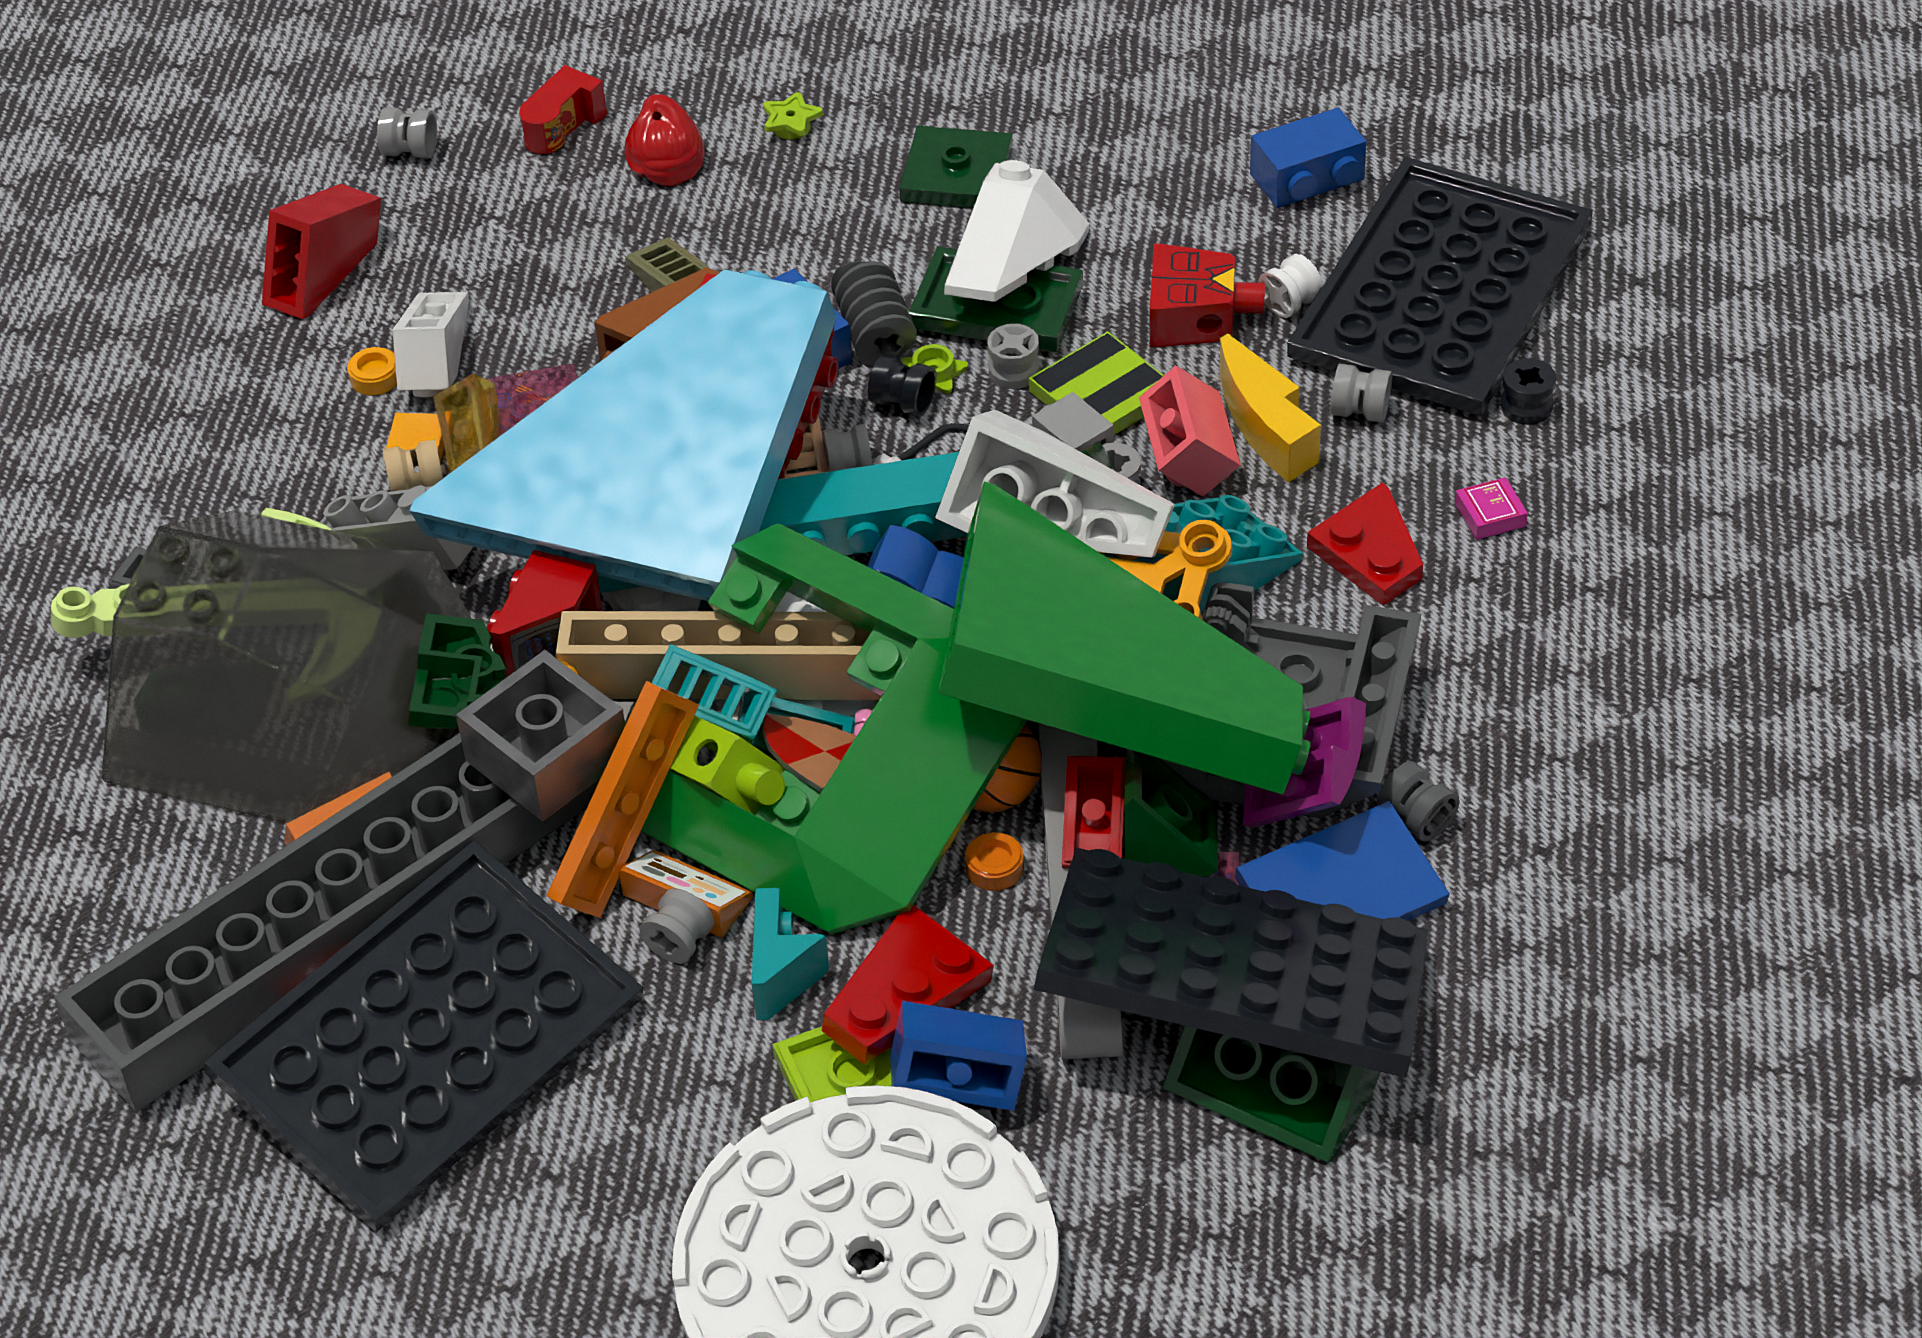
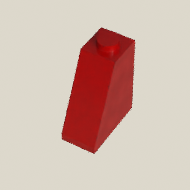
M338 184L269 210L262 305L300 319L309 317L377 245L381 197L344 184Z

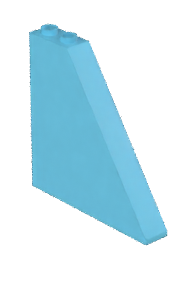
M724 269L413 500L409 510L424 535L525 559H529L533 550L594 564L596 565L598 576L708 601L737 557L731 545L759 532L836 321V315L828 292L806 281H798L792 284L773 280L758 271L748 270L744 273Z

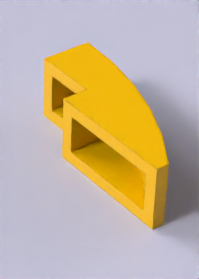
M1226 334L1221 337L1219 377L1224 398L1233 420L1249 445L1262 460L1289 483L1319 463L1321 424L1299 409V386L1231 335Z

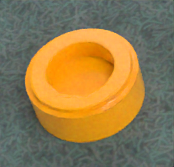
M381 347L366 348L357 352L349 360L347 370L350 384L358 393L370 396L381 395L397 386L395 355L391 350Z

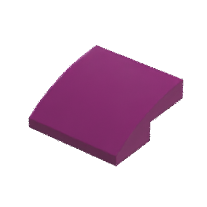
M1350 696L1306 709L1310 711V719L1304 740L1310 741V749L1301 775L1291 773L1283 794L1245 784L1244 826L1255 828L1340 805L1349 789L1359 761L1365 727V702Z

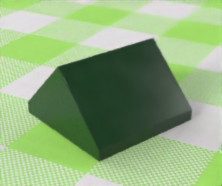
M1126 749L1124 803L1125 859L1145 864L1154 862L1165 863L1180 872L1210 877L1218 870L1217 806L1162 759Z

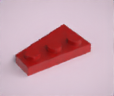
M913 905L910 911L898 914L824 1012L822 1032L865 1065L892 1047L902 1001L951 1009L991 982L994 964Z

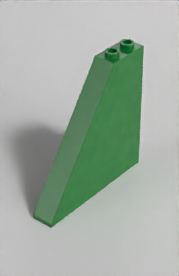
M984 481L968 529L938 693L1283 794L1291 773L1301 775L1310 749V741L1304 740L1309 724L1310 711L1303 709V686L997 485Z

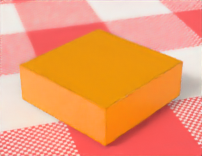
M395 413L386 449L397 446L403 450L415 449L419 442L435 439L439 461L441 462L449 430L447 414Z

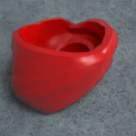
M652 94L644 100L640 114L629 129L625 140L624 153L629 167L639 177L646 176L652 182L662 186L673 187L692 179L702 167L705 157L704 142L700 130L687 112L672 98L666 95Z

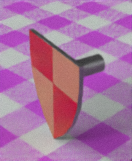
M766 714L763 719L762 735L770 753L781 766L820 793L856 738V735L801 718Z

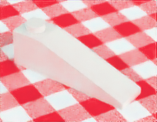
M1008 160L1000 164L995 163L982 184L946 280L944 294L995 302L1025 284L1029 271L1034 268L1046 271L1054 266V256L1059 253L1066 256L1076 253L1089 232V222L1044 170L1030 168L1027 163L1017 160Z
M992 410L972 417L935 518L968 533L985 481L997 485L1097 552L1153 557L1157 552L1175 504L1046 432L997 410Z

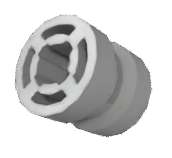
M384 107L379 115L377 127V142L381 155L399 156L402 152H411L416 158H432L436 150L438 133L437 119L434 111L417 109L413 114H408L399 108Z
M1339 363L1332 389L1331 415L1348 417L1352 413L1363 414L1369 421L1384 423L1391 394L1392 371L1375 369L1371 373L1360 372L1356 366Z

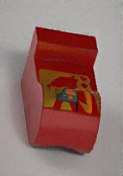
M564 65L519 109V117L524 134L523 141L526 149L536 154L555 152L564 145L565 136L570 135L585 120L595 125L607 115L603 80L567 65Z

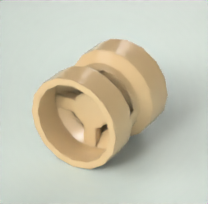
M435 439L419 442L415 449L403 450L399 446L383 449L391 492L407 490L419 485L430 487L443 479ZM419 466L420 472H415L414 467Z

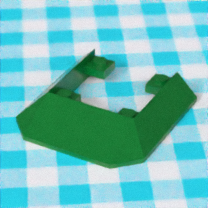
M776 523L731 545L737 557L708 600V604L715 612L760 634L786 592H789L869 632V637L846 673L853 682L881 695V698L821 793L798 779L792 773L784 770L781 774L785 781V790L782 797L772 805L762 804L757 814L754 815L669 770L640 832L731 882L752 891L754 894L756 888H779L783 910L787 912L792 911L794 916L829 935H833L910 911L1028 719L938 693L953 608Z

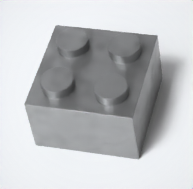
M546 650L542 651L456 714L466 761L542 822L602 777L625 727L624 712L620 706Z

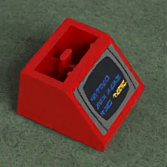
M533 550L523 570L518 569L515 571L509 586V596L502 610L494 611L487 627L491 636L493 652L500 655L506 667V678L544 650L556 658L562 611H602L596 565Z

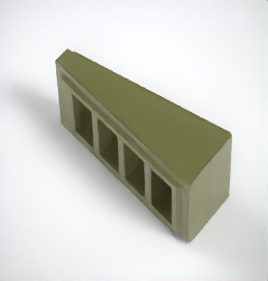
M669 237L625 256L628 267L651 292L708 267L704 262Z

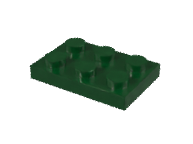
M936 247L909 310L911 320L916 329L987 341L990 333L997 327L1006 324H1021L1033 329L1038 335L1039 350L1058 352L1083 288V270L1056 265L1046 271L1034 268L1027 273V282L995 302L944 294L945 283L958 250Z

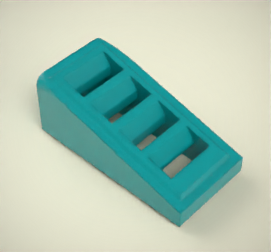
M670 644L652 684L667 690L679 664L690 668L678 695L689 699L700 674L711 678L695 716L728 730L751 744L777 689ZM721 684L732 688L721 713L711 710L710 707ZM742 694L753 698L743 721L740 722L732 719V716Z

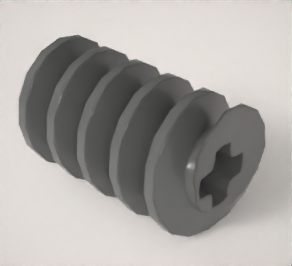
M852 261L845 263L835 270L831 277V289L841 316L850 324L851 342L859 361L866 367L873 368L879 356L884 353L899 357L908 351L916 341L917 331L891 267L882 262Z

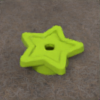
M795 92L784 101H765L763 103V110L770 116L765 123L764 130L765 132H774L783 139H798L810 131L811 121L822 117L824 113L821 107L805 104L802 94Z
M938 344L922 346L915 351L913 357H904L902 359L904 364L910 367L916 363L934 367L937 373L936 390L944 394L952 392V379L966 372L968 367L966 361L954 359L950 349Z

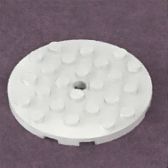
M857 1086L846 1088V1095L828 1097L810 1103L808 1097H804L784 1105L760 1118L761 1126L742 1138L735 1146L729 1142L719 1152L695 1184L684 1206L673 1247L672 1277L675 1286L676 1303L687 1338H1041L1050 1318L1057 1294L1060 1271L1058 1232L1048 1200L1047 1190L1037 1170L1023 1151L1019 1153L1004 1137L997 1133L996 1125L990 1120L955 1101L925 1091L891 1086ZM868 1248L879 1251L884 1256V1262H880L873 1269L863 1270L861 1275L857 1274L856 1269L849 1264L852 1255L859 1250Z

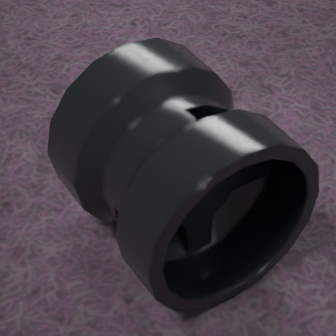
M884 353L879 356L871 371L867 390L870 403L883 407H889L892 404L900 405L904 413L921 417L928 410L934 397L937 383L936 370L934 367L920 363L910 367L904 364L902 358Z

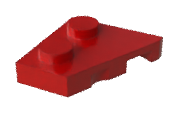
M1383 482L1307 532V548L1382 606L1422 580L1423 562L1389 487Z

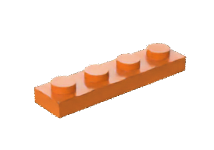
M648 681L645 682L548 890L547 897L561 905L598 918L601 917L620 876L619 871L625 865L699 704Z

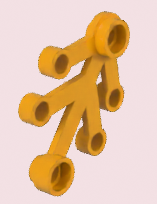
M1196 520L1185 526L1181 533L1164 531L1156 553L1168 556L1154 564L1131 561L1141 556L1116 554L1121 559L1107 557L1162 594L1166 583L1184 573L1178 599L1174 600V602L1203 620L1199 604L1208 574L1221 569L1229 561L1232 555V542L1228 532L1211 520ZM1203 548H1211L1210 550L1205 552H1198L1200 549Z

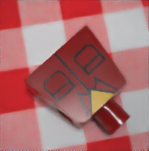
M1154 244L1149 308V347L1220 342V338L1226 334L1232 336L1233 313L1264 314L1265 283L1235 282V257L1230 253L1167 244Z

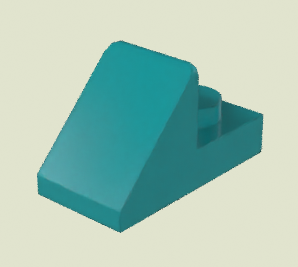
M756 888L751 985L756 1020H769L828 972L829 959L825 935H794L793 912H782L779 888Z

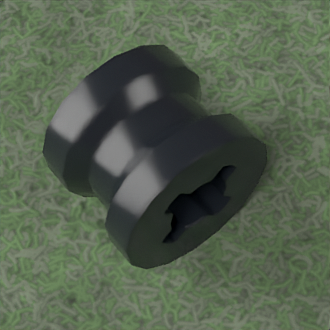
M1522 358L1507 365L1503 372L1504 391L1501 394L1500 401L1501 411L1504 416L1512 422L1522 425L1541 423L1549 418L1553 411L1552 393L1556 385V373L1553 368L1546 362L1534 358Z

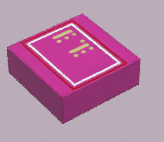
M1506 477L1456 490L1455 505L1476 540L1526 527L1528 513Z

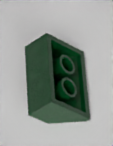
M1185 1026L1162 1088L1329 1163L1333 1161L1370 1101L1381 1072Z

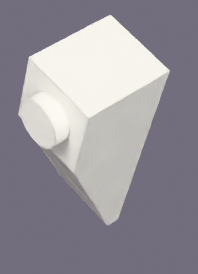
M468 292L418 293L392 330L397 390H413L414 396L433 397L443 394L444 389H450L458 374L469 305Z

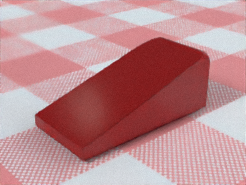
M1067 756L1062 868H1070L1076 847L1085 850L1105 849L1122 858L1126 757Z

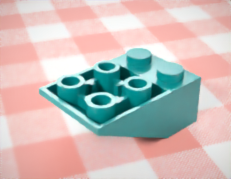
M1232 495L1176 503L1165 529L1167 532L1181 533L1183 528L1193 521L1211 520L1224 528L1231 538L1232 555L1229 561L1221 569L1208 574L1199 604L1202 616L1210 588L1214 584L1224 582L1254 587L1255 591L1300 562L1304 555L1303 552L1287 541V535L1281 529L1263 522L1250 511V506L1244 500ZM1203 548L1200 549L1198 552H1205L1210 550L1211 548ZM1114 553L1105 554V557L1121 559ZM1156 553L1153 557L1141 556L1131 561L1154 564L1168 555ZM1184 573L1165 584L1163 595L1172 601L1178 599Z

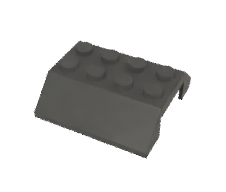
M1224 582L1214 584L1210 588L1202 616L1203 621L1303 686L1304 710L1350 696L1366 703L1361 752L1354 777L1340 805L1303 814L1302 816L1321 819L1380 792L1419 632L1421 614L1365 605L1358 634L1253 618L1254 587ZM1162 759L1209 800L1244 805L1245 783Z

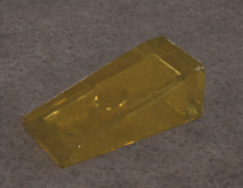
M474 373L433 395L450 473L498 438V396L495 383Z

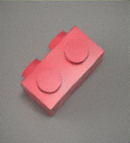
M1174 366L1139 397L1158 471L1163 473L1171 483L1178 487L1185 486L1204 497L1241 466L1219 391L1180 367Z

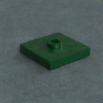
M917 125L899 187L900 202L974 208L982 184L994 164L1010 160L1013 148V134Z

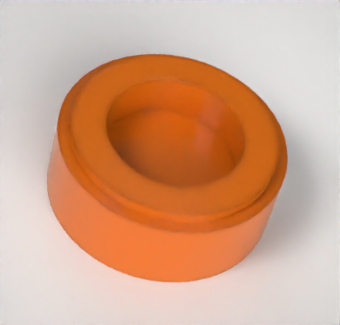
M998 832L986 833L976 837L970 842L965 851L966 874L969 880L977 887L990 891L1004 890L1016 884L1024 872V854L1020 843L1012 836Z

